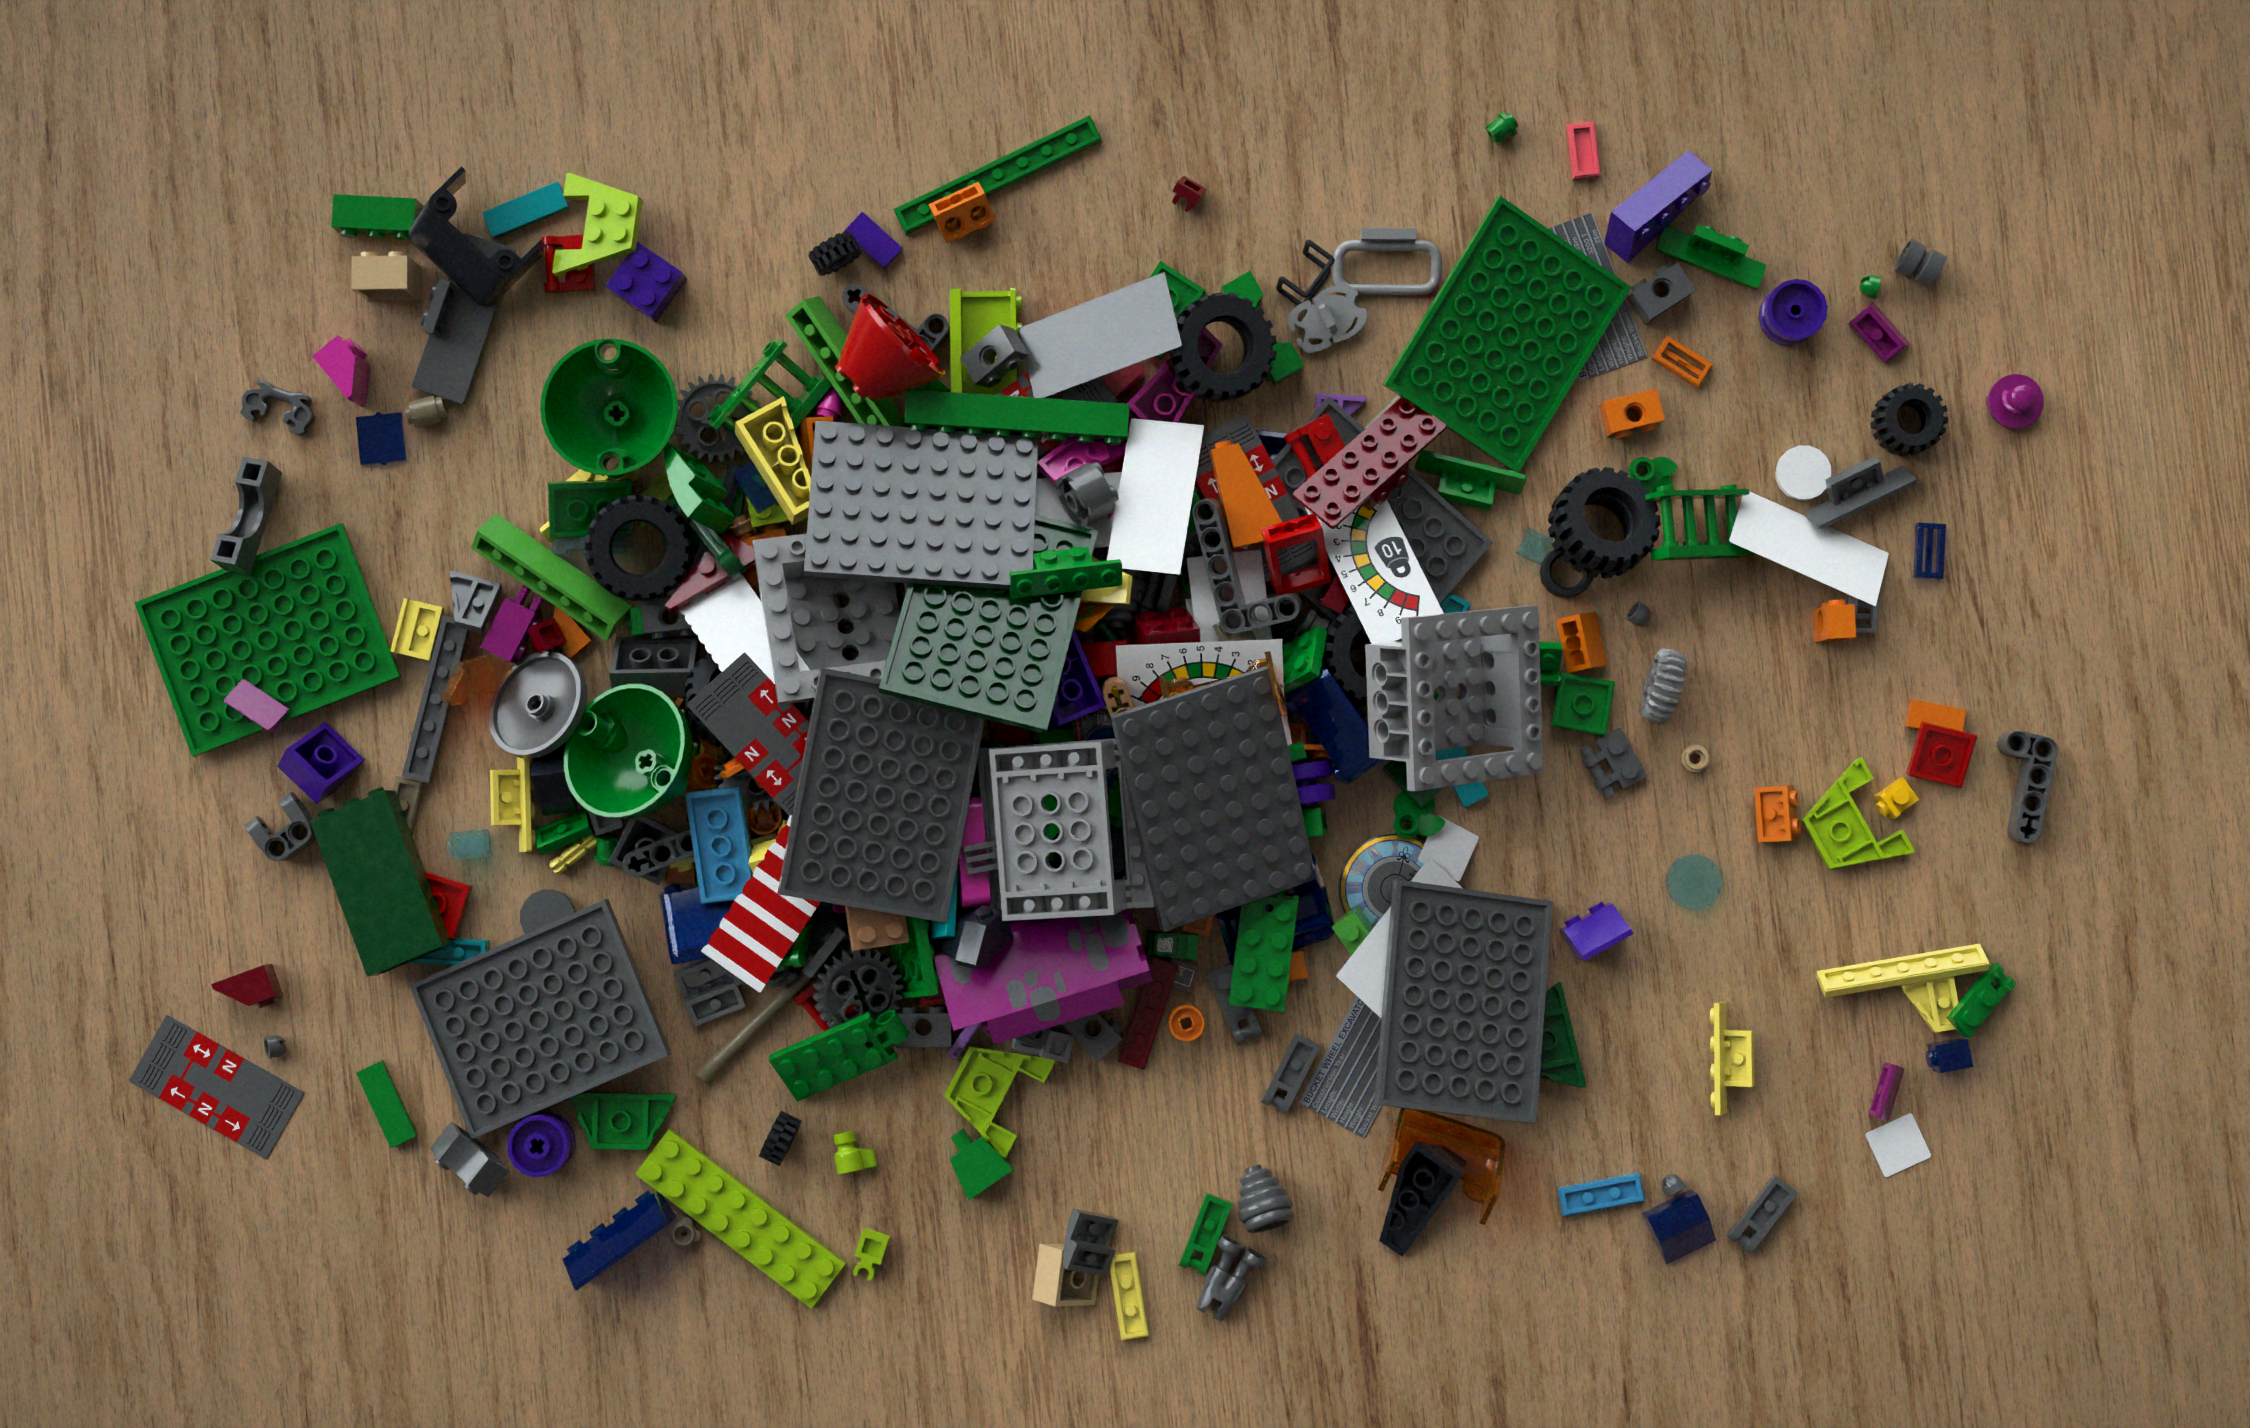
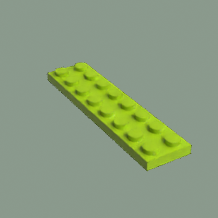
M671 1128L668 1129L635 1173V1175L811 1309L846 1264L835 1253Z

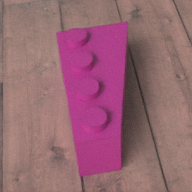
M1204 327L1198 337V352L1203 363L1210 368L1223 344ZM1166 362L1126 404H1129V412L1136 419L1178 423L1195 393H1188L1183 389L1185 385L1181 381L1177 382L1173 377L1176 374L1174 368H1169Z

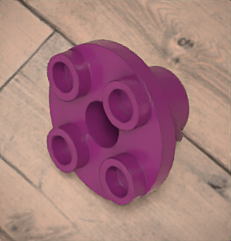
M2011 374L1994 383L1986 397V405L1990 415L1999 425L2009 430L2025 428L2039 418L2044 406V397L2039 385L2033 379L2021 374Z

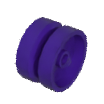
M1792 279L1781 283L1765 296L1759 307L1758 319L1761 330L1768 339L1779 345L1792 346L1804 342L1821 329L1826 320L1828 306L1824 294L1816 285L1807 280Z
M1330 760L1292 765L1301 807L1317 805L1319 801L1336 799L1333 784L1316 785L1317 779L1328 778L1332 775Z
M551 1112L536 1113L518 1122L510 1132L507 1141L508 1157L513 1166L522 1174L532 1177L547 1176L564 1167L572 1158L576 1147L575 1132L570 1123L561 1115ZM540 1140H543L545 1143L542 1147L539 1145Z

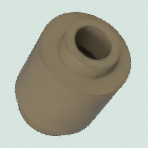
M433 395L408 402L409 408L404 409L409 425L414 424L416 429L442 422V419L448 418L447 408L442 396L435 397Z

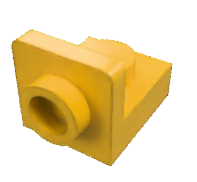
M1900 777L1874 795L1878 811L1884 817L1888 816L1889 819L1898 818L1902 811L1919 800L1904 777Z

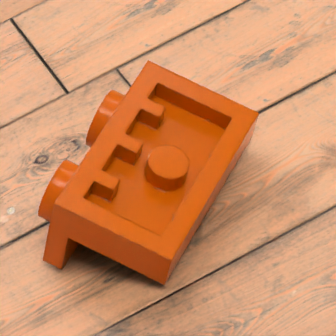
M1793 785L1754 787L1758 842L1797 840V835L1801 832L1800 820L1796 818L1795 807L1799 805V796L1797 790H1794Z

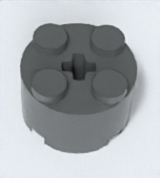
M1098 462L1093 464L1085 463L1056 480V489L1061 487L1063 493L1059 496V500L1065 512L1074 523L1080 521L1082 523L1080 526L1087 527L1112 513L1115 509V502L1119 500L1116 489L1112 485H1108L1104 478V471Z

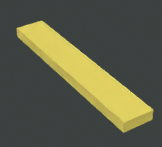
M1974 944L1817 971V980L1824 997L1827 998L1989 970V961L1981 945Z

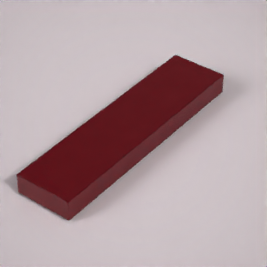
M1152 956L1149 970L1153 981L1142 986L1118 1062L1145 1070L1179 964Z

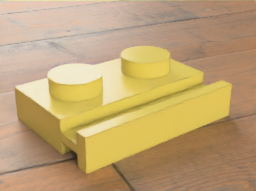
M404 598L390 651L431 661L445 608Z

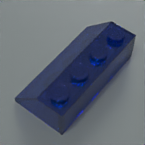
M647 1190L635 1199L638 1205L631 1210H628L625 1206L612 1216L615 1221L606 1227L602 1223L589 1232L592 1236L591 1239L584 1244L580 1239L566 1249L569 1255L562 1260L576 1291L677 1217L662 1194L658 1191L651 1194Z

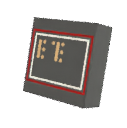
M1172 958L1171 962L1179 964L1172 987L1190 993L1198 966Z

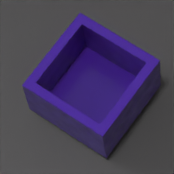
M637 241L636 252L626 256L606 287L618 298L657 323L687 278L683 272Z

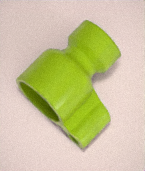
M855 1130L833 1134L834 1144L838 1147V1151L834 1155L837 1174L877 1166L874 1149H862L854 1146L856 1141Z

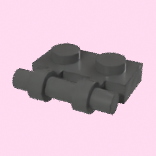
M1621 728L1595 741L1600 750L1599 752L1594 754L1589 745L1580 749L1584 758L1582 762L1586 768L1589 767L1596 780L1594 783L1598 790H1602L1605 798L1616 794L1611 786V783L1617 781L1622 790L1647 777ZM1603 759H1605L1612 772L1607 776L1599 764Z

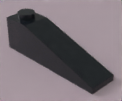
M982 905L956 910L955 937L932 939V920H928L929 931L927 933L929 943L936 945L943 955L948 954L951 956L955 964L973 969H979L1013 939L1008 921H1002V909Z
M1416 1141L1400 1163L1379 1241L1403 1257L1459 1181L1467 1161L1445 1146Z

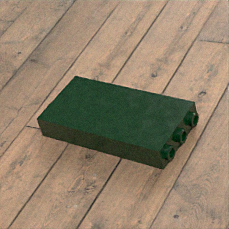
M384 787L369 791V797L359 800V798L343 802L344 807L338 810L334 808L323 810L318 813V818L310 821L367 977L378 976L452 945L396 792L384 790Z

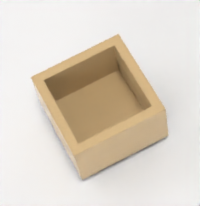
M392 251L388 252V256H378V253L361 252V256H352L351 289L366 300H421V267L412 258L405 255L404 252Z

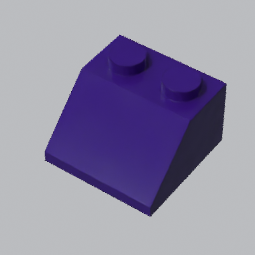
M324 722L288 747L277 767L310 799L318 804L334 793L365 759Z
M1603 901L1589 907L1590 913L1580 918L1579 914L1567 919L1564 921L1566 926L1560 929L1574 957L1584 961L1634 934L1613 903L1604 904Z

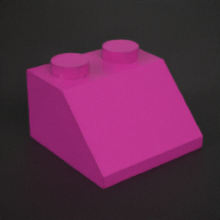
M337 335L312 357L347 399L361 407L367 404L370 365L365 358L368 355L359 344H355L350 338L345 340Z

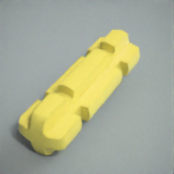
M593 833L582 838L581 841H576L564 850L560 857L556 856L551 860L549 866L557 875L561 874L567 869V865L571 866L587 854L588 849L592 850L596 847L597 837Z

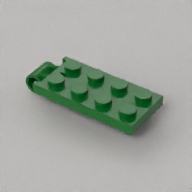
M1284 890L1241 905L1229 1005L1284 1012L1298 895L1286 896ZM1267 904H1271L1273 906V910L1271 912H1267L1265 910V906Z
M894 1010L882 1013L877 1018L876 1023L868 1012L770 1054L769 1062L798 1102L896 1061L898 1055L892 1046L905 1041L909 1036V1031Z

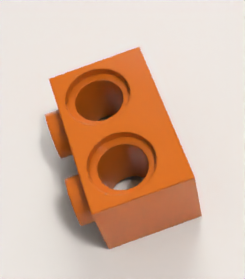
M979 182L928 204L946 243L960 240L965 234L976 229H984L990 223L996 221ZM980 206L977 211L971 212L974 207ZM955 218L953 222L946 223L948 219Z

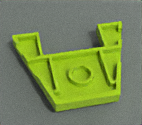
M566 173L563 196L567 200H589L582 249L555 250L552 273L556 277H562L568 271L574 269L580 271L588 268L589 264L598 261L604 263L636 252L643 200L637 195L572 173Z
M1862 757L1853 761L1800 820L1827 869L1915 852L1904 830H1898L1877 842L1858 810L1850 792L1874 779Z
M969 1046L944 1097L992 1144L1001 1156L1006 1158L1018 1134L992 1121L1017 1071H1021L1045 1083L1056 1060Z

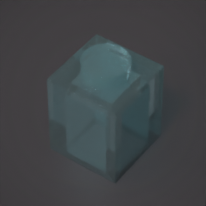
M489 829L450 833V839H447V851L449 855H452V860L492 857Z

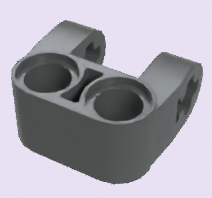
M293 792L279 800L281 807L292 821L283 829L273 834L266 822L259 816L245 824L246 830L266 857L273 861H287L317 840L310 823L313 818L303 802ZM302 825L306 826L308 830L307 837L303 840L298 835V830ZM279 841L284 843L285 851L281 856L275 851L276 844Z

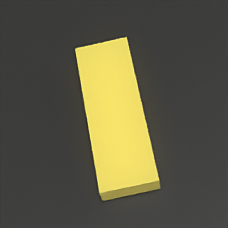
M1129 1252L1114 1255L1110 1264V1274L1121 1341L1149 1336L1136 1253Z

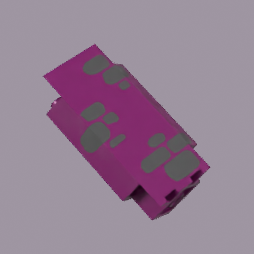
M1131 908L1115 915L1008 921L1013 939L979 969L957 965L948 954L934 956L953 1031L982 1022L985 1035L991 1034L994 1044L1124 1005L1121 991L1153 981Z

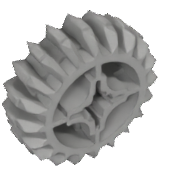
M1663 648L1654 656L1641 696L1640 712L1642 717L1656 723H1666L1670 719L1677 702H1679L1686 676L1687 659L1685 654L1679 653L1674 649Z

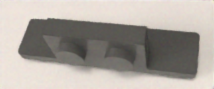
M1874 456L1826 479L1829 501L1806 511L1807 518L1817 529H1823L1917 484L1916 477L1905 466H1900L1883 474L1881 463Z

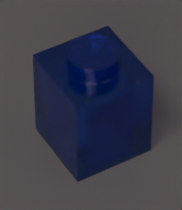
M1959 1037L1927 1044L1926 1061L1928 1066L1932 1067V1071L1944 1073L1973 1067L1968 1039Z

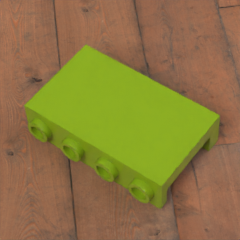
M961 288L950 289L951 392L996 395L1020 378L1018 377V368L1004 375L1001 382L996 386L988 388L976 385L960 359L962 355L999 324L1014 328L1020 338L1018 328L1022 327V323H1017V312H1022V296H1017L1016 288H1010V291L961 292Z

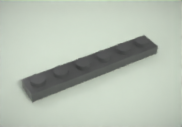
M442 616L402 777L427 783L432 782L470 630L456 627L454 618Z

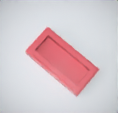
M1595 122L1567 124L1566 132L1572 180L1600 177Z

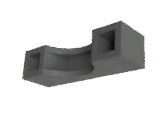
M243 457L235 480L239 493L238 513L231 528L225 533L218 534L210 558L212 562L225 571L246 575L251 574L282 477V472L269 461Z

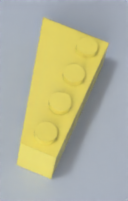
M783 396L735 423V435L789 521L794 525L808 517L811 478L806 468L800 444H798L794 426Z

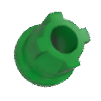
M1500 112L1497 115L1498 118L1485 127L1490 139L1497 145L1509 136L1514 137L1517 135L1516 128L1518 123L1510 113L1506 115Z
M612 834L597 836V852L594 854L595 861L599 862L602 866H614L615 864L610 863L609 859L619 841V837Z

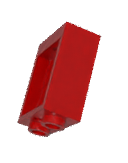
M1314 514L1261 528L1270 582L1277 596L1287 593L1294 594L1295 592L1317 588L1331 582L1323 528ZM1314 540L1318 566L1281 576L1277 550Z

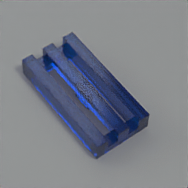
M1916 523L1913 578L1943 579L1946 524ZM1924 529H1927L1925 571L1922 572ZM1934 529L1937 530V550H1936V571H1935V573L1932 572L1933 532H1934Z

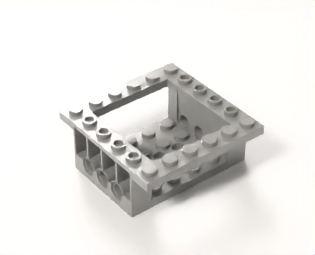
M807 534L753 540L752 546L778 705L801 702L803 716L811 715L820 667L882 679L900 616L894 582L804 576ZM904 583L905 593L909 583ZM842 595L848 599L849 604L844 608H839L834 604L833 599L836 596ZM849 622L853 626V631L850 634H843L838 630V624ZM846 648H853L856 650L858 657L852 661L846 660L842 655V651ZM797 652L810 669L809 671L800 672Z
M1538 605L1401 618L1402 641L1365 645L1369 758L1406 762L1408 791H1421L1543 773ZM1459 685L1460 694L1456 698L1455 688ZM1438 688L1439 696L1435 701L1433 693ZM1482 744L1514 747V750L1436 761L1437 750Z
M1116 738L979 748L977 759L986 842L996 840L997 846L986 848L987 853L997 852L996 858L987 859L988 865L998 863V869L988 871L990 907L1002 909V921L1115 915L1128 908L1155 907ZM1115 767L1119 769L1127 879L1114 880L1106 770ZM1048 794L1055 796L1058 804L1054 811H1050L1044 806V798ZM1054 823L1059 827L1060 834L1057 839H1050L1047 836L1046 827L1048 824ZM1051 852L1060 854L1062 864L1059 868H1054L1049 864L1048 856Z

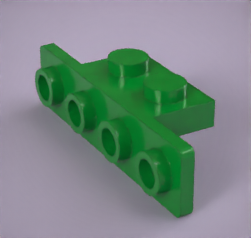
M1697 225L1691 235L1667 226L1663 229L1656 246L1657 252L1754 290L1758 289L1766 269V264L1745 256L1749 247L1748 244L1743 243L1738 237L1717 233L1714 228L1709 226Z
M1422 450L1418 454L1415 463L1416 470L1440 475L1437 493L1445 500L1489 511L1493 503L1495 489L1520 495L1527 479L1526 475L1516 471H1507L1491 467L1488 464L1467 461L1459 457L1454 458L1438 454L1435 451Z
M1072 547L1066 550H1045L1041 553H1033L1034 569L1014 571L1009 574L1010 595L1014 599L1121 586L1122 562L1120 559L1093 562L1088 547Z

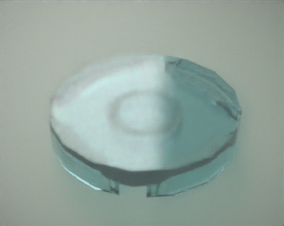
M1685 855L1676 859L1666 874V889L1670 898L1678 905L1687 909H1702L1711 905L1722 888V876L1717 865L1702 855Z

